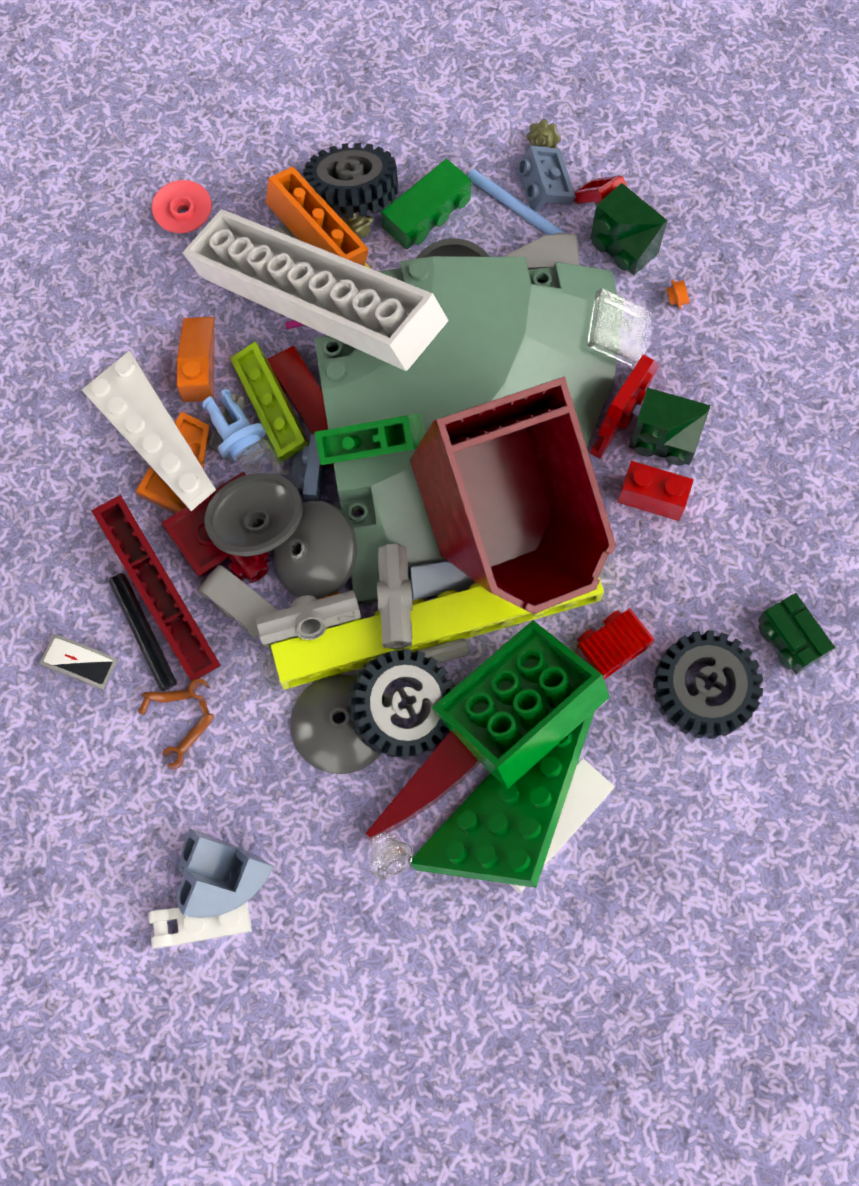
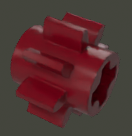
M267 552L253 556L231 554L230 558L233 562L229 564L230 571L241 581L246 578L249 583H255L269 572L267 564L270 562L268 558L270 555Z

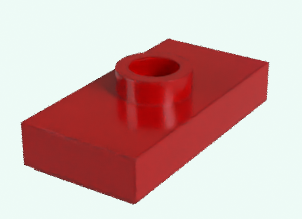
M620 175L593 179L574 191L576 195L574 201L577 204L594 202L597 205L621 183L625 186L627 184L624 177Z

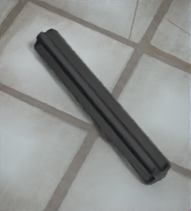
M123 573L111 577L109 584L161 691L173 688L177 685V681L127 577Z

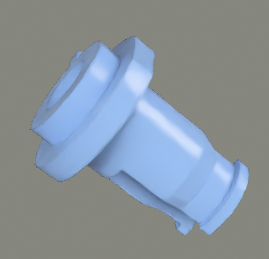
M229 389L221 391L223 396L220 400L234 422L228 425L211 396L203 401L202 407L210 413L211 421L223 439V442L218 447V452L222 458L232 457L233 461L248 457L255 451L263 449L262 439L266 435V430L260 423L250 425L239 405L232 400Z

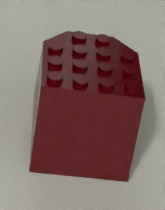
M565 376L434 420L412 455L410 463L440 555L488 592L532 614L596 590L600 582L598 577L608 555L613 553L616 542Z

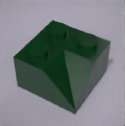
M621 183L596 205L590 239L597 250L600 252L605 251L613 257L615 264L621 270H628L635 275L659 253L668 220Z
M647 387L629 448L635 449V452L642 456L650 457L656 455L666 458V461L673 465H690L711 405Z

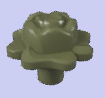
M542 119L539 123H532L529 129L531 132L526 135L530 145L558 148L557 143L561 141V137L557 133L556 124H548L546 119Z
M356 212L354 213V218H347L346 224L361 239L370 234V224L374 221V218L369 215L361 217Z

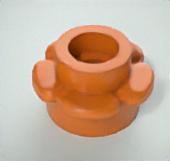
M672 279V286L666 288L671 305L677 304L678 309H681L682 305L690 303L684 279L676 282Z

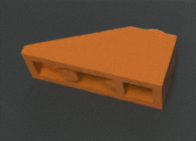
M214 317L183 319L177 356V388L183 402L204 401L209 396L214 400Z

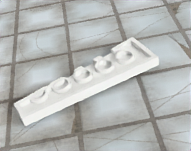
M130 351L125 353L82 389L91 402L191 511L216 491Z

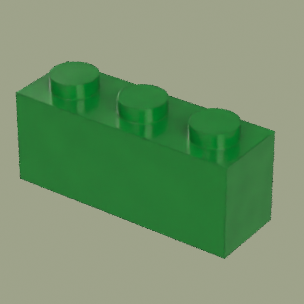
M446 158L381 212L382 228L405 249H409L413 244H421L432 228L442 226L448 220L450 213L456 208L462 209L468 204L471 199V179Z

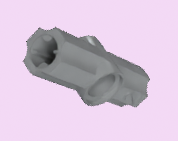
M386 544L378 548L380 582H377L378 610L381 612L382 644L383 647L390 649H404L405 647L412 646L410 611H413L411 580H408L407 546Z
M354 590L319 600L310 595L301 596L292 602L290 608L257 616L255 620L262 645H266L294 636H299L304 640H314L322 636L327 627L359 619L361 615Z

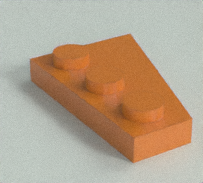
M181 411L175 424L204 468L210 425ZM150 466L136 490V495L174 514L186 508L187 506Z

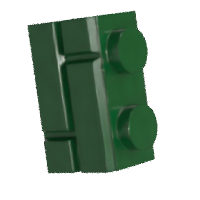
M797 593L770 607L758 619L760 623L758 629L762 637L766 641L774 643L779 650L778 658L781 664L788 670L792 669L795 675L825 658L835 649L833 643Z

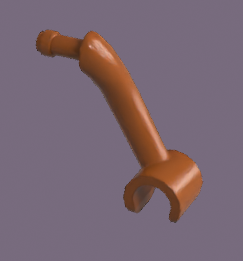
M195 679L189 685V689L169 692H144L141 694L144 700L138 709V713L141 715L146 714L150 700L160 703L194 698L197 701L206 700L201 695H196L195 690L199 686L211 687L205 680Z
M205 700L198 702L204 717L196 723L177 747L171 746L164 749L162 753L164 757L173 753L178 754L177 760L167 765L169 769L176 770L183 765V755L213 721L214 714L209 713Z

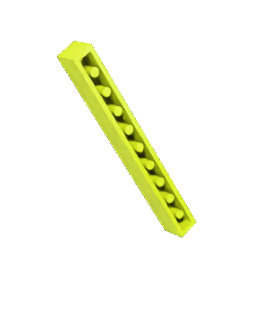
M600 581L596 590L535 614L488 592L478 583L471 585L469 590L458 593L455 590L445 591L433 600L416 599L412 601L413 611H410L412 646L405 647L404 649H410L411 652L596 603L601 601L604 589ZM379 610L374 613V616L348 621L332 628L327 627L324 634L314 640H304L294 636L270 644L283 690L318 681L328 676L364 668L363 665L379 655L394 650H403L383 647L382 621Z

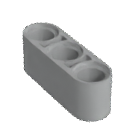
M218 565L197 588V591L204 599L210 598L215 603L214 607L229 619L235 618L240 623L238 626L254 639L256 637L260 638L255 617L279 611L221 565ZM269 643L263 646L269 649V647L271 646L270 644L273 643Z

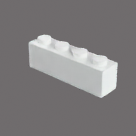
M584 758L576 766L544 866L615 787ZM509 884L519 894L526 888V886Z

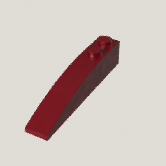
M121 494L91 510L190 681L200 679L221 667V664Z
M452 731L449 732L367 830L365 835L369 841L373 842L434 805L459 785L480 764L478 759Z

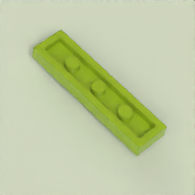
M255 341L230 357L278 458L285 461L303 450L304 446H309V442L261 346Z

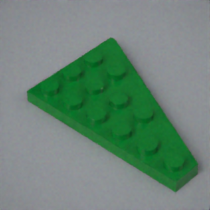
M594 712L510 788L507 789L490 773L412 857L410 865L417 871L536 888Z

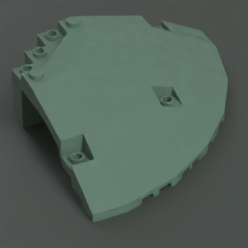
M432 256L400 261L401 268L378 271L433 293L448 319L446 325L407 371L330 336L315 338L328 429L422 413L426 434L436 419L565 376L586 447H588L614 384L621 307L611 270L555 262V266L528 270L526 257ZM538 280H546L547 283L541 284ZM416 449L334 463L341 511L349 519L356 537L357 554L351 578L358 605L378 602L377 582H380L378 570L379 547H383L386 544L407 546L408 565L446 560L440 555L410 463V459ZM355 510H362L364 515L357 518L352 513Z

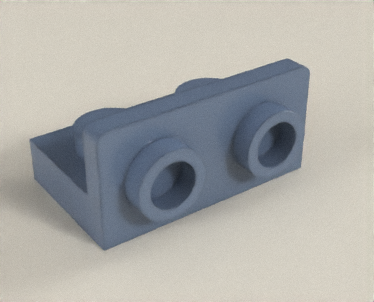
M530 145L517 163L518 174L520 175L530 208L538 212L545 203L570 205L576 198L561 150Z
M313 434L310 436L309 446H304L303 450L296 453L293 457L290 482L297 488L302 503L314 500L321 501L325 465H320L316 438Z

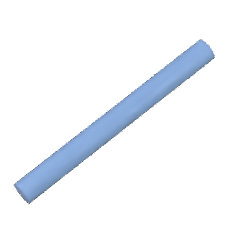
M475 169L470 171L468 177L472 183L545 234L565 233Z

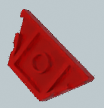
M644 354L641 356L612 401L598 432L600 436L591 448L590 454L601 459L619 429H627L634 416L632 412L637 404L639 406L642 405L647 387L650 386L654 374L659 368L655 360Z

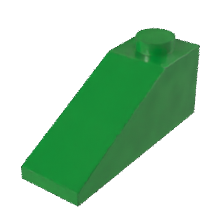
M422 413L314 432L320 465L417 449L425 436Z

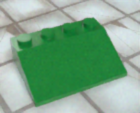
M532 620L438 701L432 709L478 761L508 789L610 697L601 673Z

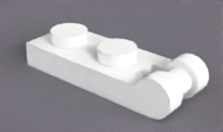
M248 901L228 913L213 917L185 916L180 912L179 907L148 913L149 924H153L154 937L151 938L152 949L252 932ZM177 920L178 933L168 934L167 922Z

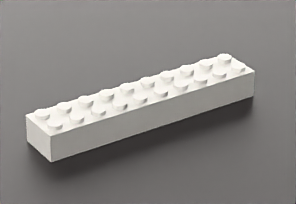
M223 209L215 215L182 252L199 276L205 280L404 371L411 367L448 322L433 293Z

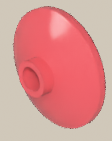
M178 180L166 184L155 194L152 201V213L155 221L163 229L173 233H188L200 228L208 220L212 210V202L207 190L200 184L189 180ZM183 209L188 210L185 213H179Z

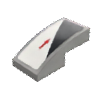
M53 634L39 665L103 691L118 659L81 643Z

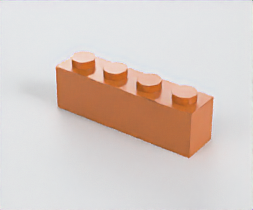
M293 166L268 178L265 203L298 240L365 266L369 248Z

